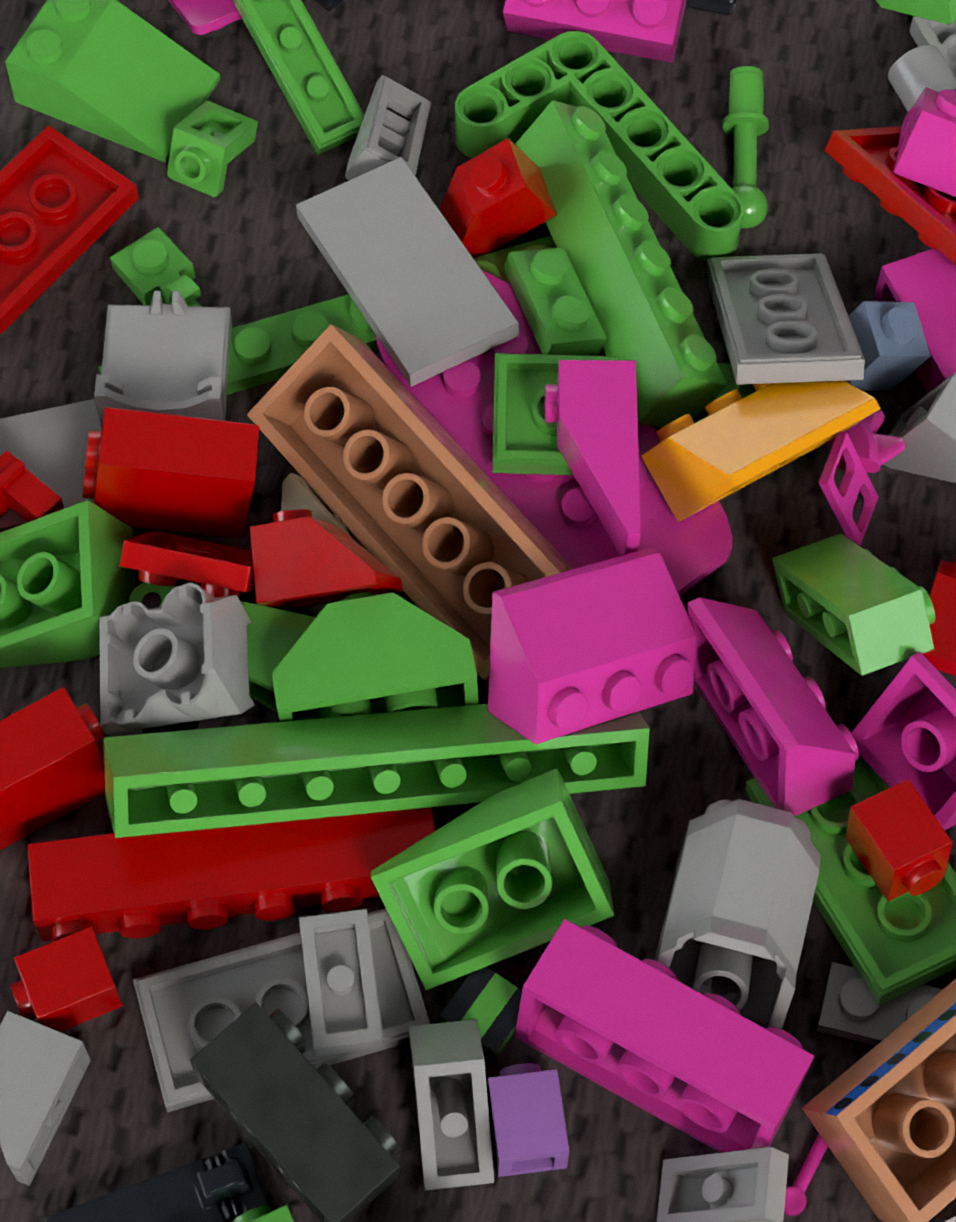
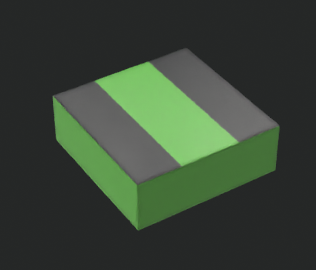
M488 967L476 970L469 974L442 1011L440 1022L477 1019L482 1049L485 1053L497 1059L515 1033L522 990Z

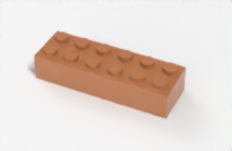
M332 324L247 414L254 424L259 425L262 433L369 553L401 578L402 590L418 608L470 639L476 672L484 681L489 682L492 593L573 570V567L361 339Z

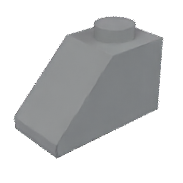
M956 372L900 415L888 435L902 438L905 442V449L883 465L891 469L956 483Z
M7 1011L0 1025V1145L7 1165L16 1180L30 1186L91 1060L83 1041Z
M477 1019L409 1026L425 1190L494 1183L485 1061Z

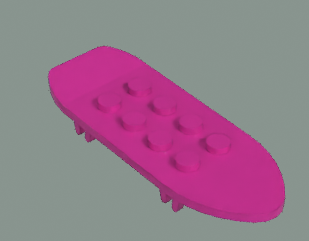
M482 271L518 321L519 336L412 387L375 334L379 356L385 366L573 569L620 556L574 475L492 473L495 353L542 354L511 284ZM638 424L641 537L638 551L652 547L660 552L680 596L728 560L732 551L733 537L727 515L719 501L680 522L676 520L641 457L661 441L656 433L657 431L652 426Z

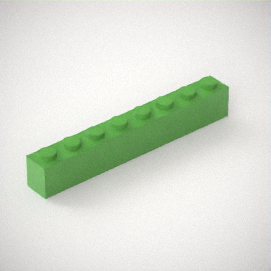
M488 704L105 737L103 738L105 797L115 838L480 803L495 793L557 768L569 794L646 786L650 728L638 711L535 745L488 712Z

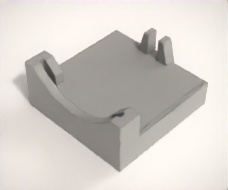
M154 291L150 305H108L101 375L96 374L94 394L101 425H103L105 407L225 421L232 334L230 307L188 306L179 291L172 292V304H163L161 292Z

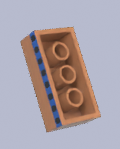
M956 979L802 1107V1110L873 1212L883 1222H928L956 1198Z

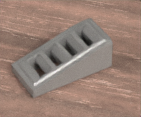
M381 75L376 82L353 146L345 174L346 179H354L400 157L403 158L413 174L416 175L431 102L392 79ZM386 108H391L392 110L410 119V121H407L406 119L398 116L397 114L389 111Z

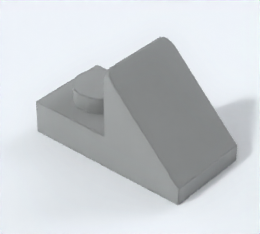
M772 1147L664 1159L657 1222H783L789 1154Z

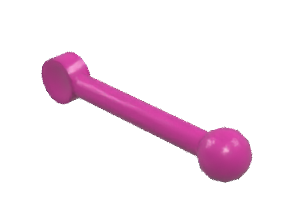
M818 1134L792 1187L786 1188L784 1214L797 1216L805 1209L807 1200L804 1193L828 1147L820 1134Z

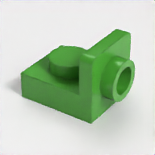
M207 100L174 126L167 171L168 177L212 197L218 196L224 190L227 164L255 142L258 121Z

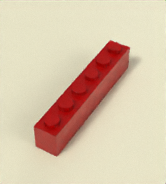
M432 807L115 838L114 833L28 844L33 922L42 941L52 940L54 942L91 926L95 934L120 931L121 936L126 938H145L159 933L161 926L187 922L190 928L204 930L225 925L228 922V917L255 913V917L259 920L274 921L292 916L295 913V908L322 905L324 910L330 912L352 910L362 904V899L380 897L371 879L372 870L435 832Z

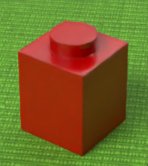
M909 779L850 807L845 839L887 902L907 892L912 896L923 894L935 887L943 879L953 842Z
M92 926L14 957L22 980L11 984L10 987L20 1014L24 1018L29 1020L37 1018L39 1024L62 1032L123 1007Z

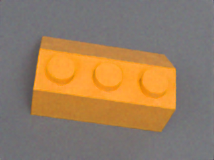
M846 381L753 384L756 392L745 398H742L739 390L735 389L706 405L704 408L709 416L694 423L690 414H686L662 427L656 432L661 442L641 457L676 520L680 522L820 447L836 437L838 432L846 431L877 412L881 408L876 399Z

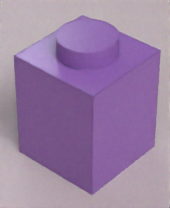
M524 1063L503 1068L499 1072L500 1076L488 1078L487 1098L498 1177L567 1168L570 1151L558 1070L541 1071V1067L538 1064Z

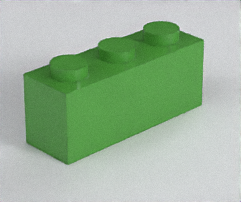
M840 533L772 558L783 608L787 617L861 676L909 659L918 652L925 653L934 649L930 624L935 622V611L927 591L922 586L915 585L899 574L894 567H889L873 556L868 549H863Z

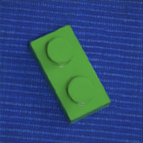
M564 247L509 252L503 269L542 354L580 356L600 354L607 337Z

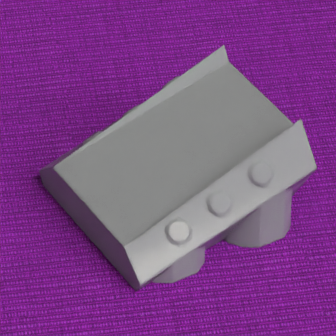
M187 583L173 588L166 596L162 607L148 608L142 603L133 601L118 606L111 615L99 617L100 725L105 734L237 715L255 706L249 696L247 625L252 622L237 595L215 598L199 585Z

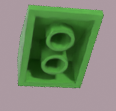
M47 0L5 61L16 103L167 163L170 157L174 126L204 104L220 80L218 72L117 0Z
M86 500L0 533V668L87 660L100 655L99 617L111 615L118 606L129 603L131 593L136 588L135 569L120 566L124 540L133 538V528L91 501Z
M558 768L495 793L371 871V879L426 990L550 942L564 919L581 928L582 926H590L614 916L609 879Z

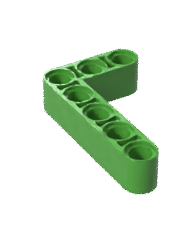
M581 31L562 33L468 86L459 93L455 101V143L459 151L471 158L476 157L507 138L516 144L552 100L576 107L585 106L592 109L604 121L606 126L605 132L617 157L621 159L627 169L626 176L631 186L684 246L698 259L706 262L710 257H731L735 253L739 243L744 214L743 203L739 196L605 48L590 34Z

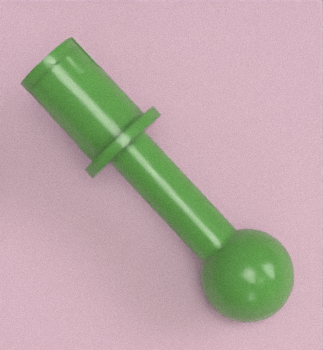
M752 66L737 67L730 71L729 115L723 119L724 132L734 135L733 187L731 189L739 196L743 203L744 214L741 228H751L759 225L765 219L768 211L766 196L757 187V136L768 131L769 120L763 115V71Z

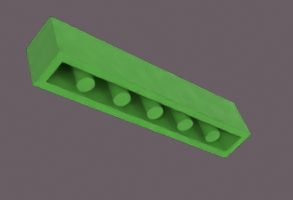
M552 100L515 144L540 167L557 213L556 216L545 221L556 247H564L607 337L603 346L606 356L620 357V360H636L638 424L662 428L686 414H690L692 419H694L727 386L717 365L716 353L704 338L693 315L692 303L682 292L670 267V258L660 246L650 226L648 212L641 202L638 201L626 176L627 169L621 159L617 157L605 132L606 126L604 121L595 111L588 107H576Z

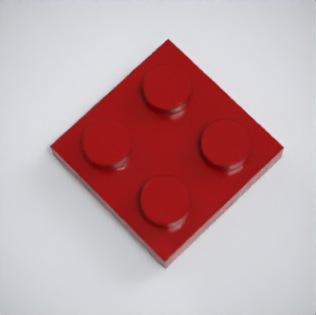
M152 530L124 540L120 566L139 570L137 579L142 582L160 586H176L177 579L201 583V588L216 598L231 595L239 596V592L248 593L255 588L251 549L160 530Z

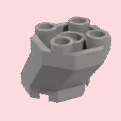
M742 799L735 801L719 800L709 805L704 815L690 820L678 858L675 878L655 961L660 962L674 972L679 982L701 994L713 993L724 997L737 1007L741 1016L765 1029L767 1027H775L782 1030L795 991L797 969L820 870L821 855L811 842V832L805 822L795 818L791 812Z

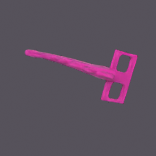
M878 410L846 431L838 432L836 437L825 443L832 446V449L819 480V485L845 536L860 547L879 498L867 473L880 471L881 465L905 449V442L902 438L876 434L885 418L882 410ZM837 466L845 472L839 490L834 482ZM861 492L864 505L856 526L852 514L858 494Z

